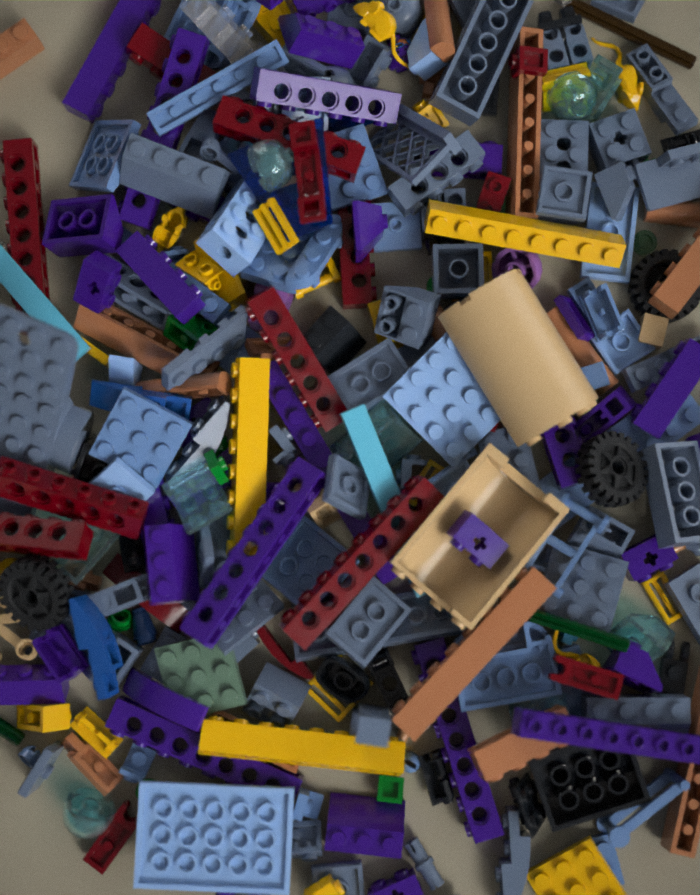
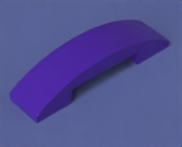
M131 668L122 689L127 696L149 710L179 725L199 732L209 707L152 679L153 677L137 668Z

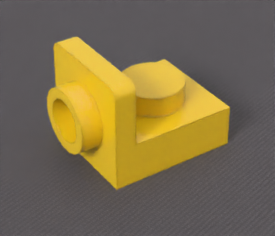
M423 99L413 105V111L441 127L446 128L449 125L442 111L428 104L429 101Z

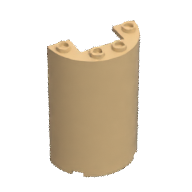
M513 269L491 280L438 316V319L517 447L524 443H527L528 446L533 445L542 439L541 433L555 425L561 428L573 421L571 415L576 413L579 417L597 405L598 395L520 269Z
M491 443L487 445L390 562L393 565L392 572L402 580L406 576L412 581L409 586L419 595L425 592L432 598L429 603L440 612L443 608L453 616L451 621L462 630L465 627L470 630L474 628L570 510L551 493L545 494L508 463L510 459ZM464 510L477 516L510 545L491 569L484 565H481L479 568L468 559L470 554L465 549L460 552L450 543L452 538L446 532ZM475 537V538L473 539V541L475 542V545H477V543L479 542V541L476 539L477 537Z

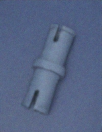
M418 836L414 837L413 841L409 840L406 842L404 847L416 864L414 866L417 872H421L430 890L433 891L436 889L435 886L439 888L443 885L445 881L434 866V859L431 855L428 856Z

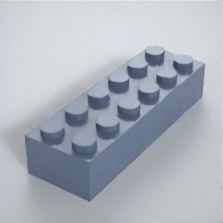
M476 0L455 45V54L447 62L448 64L445 66L428 104L468 126L473 125L479 120L534 0Z

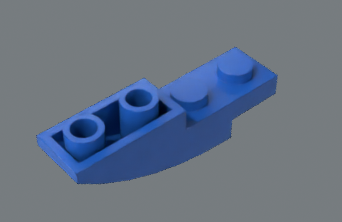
M92 380L89 403L91 406L111 412L123 388L127 387L188 420L190 418L192 396L144 390L142 386Z
M87 594L69 599V612L73 619L74 638L78 644V649H88V662L92 668L93 687L97 693L98 700L107 699L120 693L115 669L124 665L117 641L107 620Z

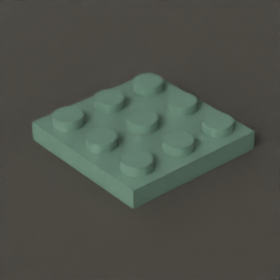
M193 638L154 648L164 686L209 707L206 714L245 705L248 702L234 649L225 656L216 645L213 649H210Z

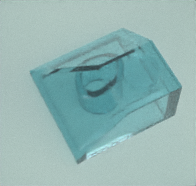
M636 613L627 615L614 625L609 632L639 643L642 646L641 649L649 653L652 661L668 651L676 634L658 616ZM606 647L610 652L613 651L612 648Z

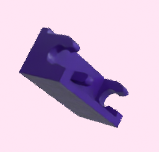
M64 623L46 630V635L40 636L31 642L58 684L76 678L90 666L87 657L82 650L78 649V644Z

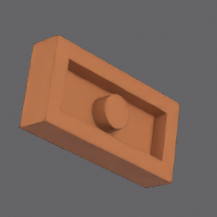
M290 336L277 337L279 345H286L290 340ZM246 338L244 346L250 358L275 360L271 353L275 349L270 341L265 343L262 338ZM299 354L293 355L291 359H298Z

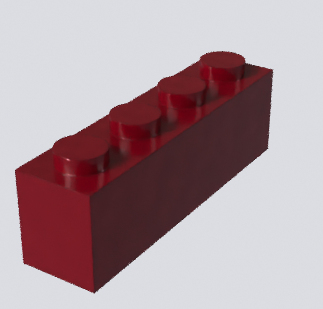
M142 22L126 46V54L129 55L128 58L138 66L144 65L150 69L149 72L155 78L162 80L164 75L162 72L163 62L165 58H169L171 53L169 48L170 41ZM181 55L179 63H187L190 60V55ZM204 64L198 83L217 72ZM180 77L173 79L171 86L174 88L180 87L183 79Z

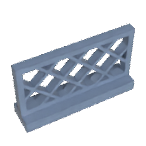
M401 103L397 123H388L387 127H382L370 139L373 149L377 144L381 143L380 148L373 150L377 162L414 186L448 152L456 155L462 149L450 131ZM398 124V130L390 132ZM411 133L410 138L403 140L404 135ZM396 138L395 143L388 145L389 140ZM424 141L423 146L415 148L416 143ZM409 146L408 151L401 152V148ZM438 149L434 155L429 156V151ZM394 151L392 156L386 157V153ZM422 154L421 159L413 161L414 156ZM407 159L406 164L398 166L399 161ZM420 167V169L412 176V169Z

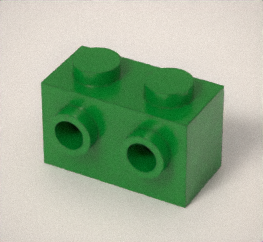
M198 313L185 325L171 314L167 318L163 335L182 350L188 348L192 351L200 337L205 333L210 336L218 328Z

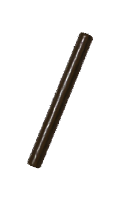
M568 0L565 7L572 6L575 14H581L583 19L639 46L647 43L655 54L688 70L696 62V56L581 0Z

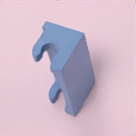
M607 283L598 286L592 291L587 290L578 297L591 330L595 334L596 342L615 336L626 329Z

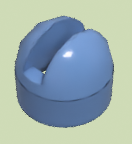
M33 745L23 748L18 753L21 761L30 768L34 766L41 754L39 749L33 752L36 748Z
M412 751L405 752V759L407 758L416 764V767L413 768L404 762V771L414 773L420 767L418 755Z

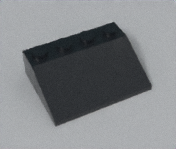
M568 745L563 748L550 750V754L544 758H533L528 761L552 832L651 801L637 757L634 754Z

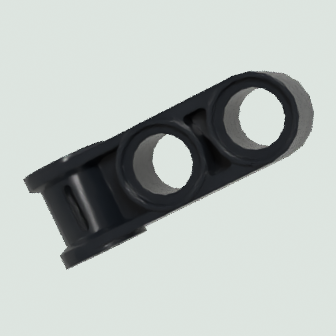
M384 647L376 653L367 666L372 676H374L391 714H393L391 709L394 703L400 699L405 701L408 698V694L394 667L395 664L387 647ZM384 657L383 660H381V661H379V662H376V663H373L374 661H376V660L381 659V658ZM388 676L394 677L397 680V685L393 690H387L383 687V680Z

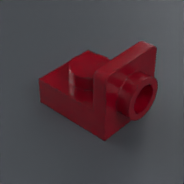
M520 45L509 58L508 67L511 69V78L516 79L520 74L544 77L548 72V49Z

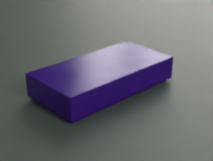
M559 295L553 300L577 339L590 341L595 337V334L572 298Z

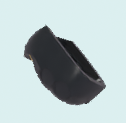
M333 654L328 655L323 660L315 675L317 682L328 693L345 704L363 699L371 687L370 678L363 669L343 657Z

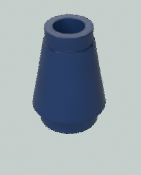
M143 607L132 610L133 640L137 642V646L156 642L158 632L147 610Z

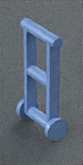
M569 491L565 492L560 501L572 512L594 526L578 550L552 535L555 531L554 529L526 565L523 566L527 569L532 566L546 543L570 557L572 560L556 585L552 583L557 588L552 595L558 599L561 598L565 591L561 586L596 532L601 535L611 519L608 515L603 519L570 499L572 493Z
M667 767L661 775L647 785L650 798L670 782H673V784L650 802L597 818L595 821L596 827L602 833H608V839L614 847L623 848L629 843L630 833L681 792L689 790L690 783L674 770ZM638 807H641L640 810H638L635 814H633V815H632L630 818H628L625 822H623L621 825H617V824H618L619 822H621L624 818H626L629 814H631L634 810H636Z

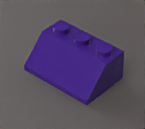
M299 13L280 15L277 19L288 53L352 69L365 48L359 30L354 27L341 26L333 21H324L311 15Z
M113 194L51 200L42 245L58 257L90 255L96 250L103 254L117 253L115 250L121 246L124 229L115 196Z
M161 524L144 526L142 535L149 606L197 601L200 590L193 525Z
M331 792L324 850L401 859L405 800H402V804L376 801L377 797Z

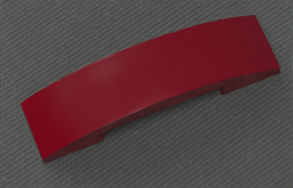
M309 120L289 124L291 149L294 153L299 195L297 200L300 223L307 224L326 221L325 188L315 121Z
M119 553L114 556L102 572L115 585L143 575L140 571L124 573L122 556ZM149 600L139 604L176 632L180 633L182 631L180 626L183 624V618L188 610L181 603L149 606Z
M265 625L257 630L266 648L282 665L303 678L311 680L314 677V672L305 661L296 662V659H290Z

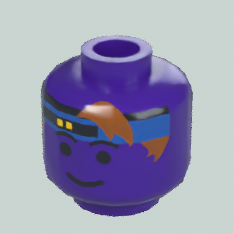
M399 34L395 35L396 53L408 64L407 50L411 40L406 37L400 38ZM389 38L386 42L391 47V38ZM391 54L392 61L388 66L390 71H396L398 74L408 70Z

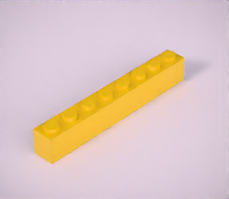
M430 199L424 220L425 233L615 268H620L627 246L622 235Z
M239 357L235 358V363L231 364V378H234V388L230 390V402L234 403V410L229 417V427L233 429V439H229L228 445L229 454H232V464L228 465V479H231V489H228L227 503L231 505V513L226 518L227 530H230V540H226V555H228L232 547L239 543L244 529L252 524L256 518L259 507L266 503L270 359ZM257 546L251 548L249 556H253L257 552Z
M208 716V719H204L202 723L199 755L398 777L404 773L406 742H401L398 737L389 736L388 747L384 748L355 743V736H349L348 731L336 730L334 734L324 733V729L315 727L305 731L299 730V726L284 725V728L274 727V723L259 722V725H252L245 719H234L233 722L223 721L224 718L219 716Z

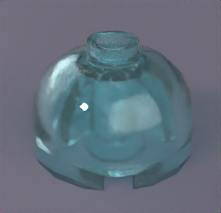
M578 71L568 72L558 77L554 81L555 85L551 91L548 90L547 103L552 113L560 120H584L593 112L597 103V91L591 78L588 75H582Z
M275 139L259 141L248 148L247 152L253 173L259 172L262 179L258 180V182L266 191L274 192L289 183L293 176V162H295L294 153L291 148H286Z
M78 788L76 793L71 791L63 807L62 817L64 826L78 838L92 839L98 837L112 823L116 812L114 802L110 800V803L102 799L104 796L99 791L92 788Z

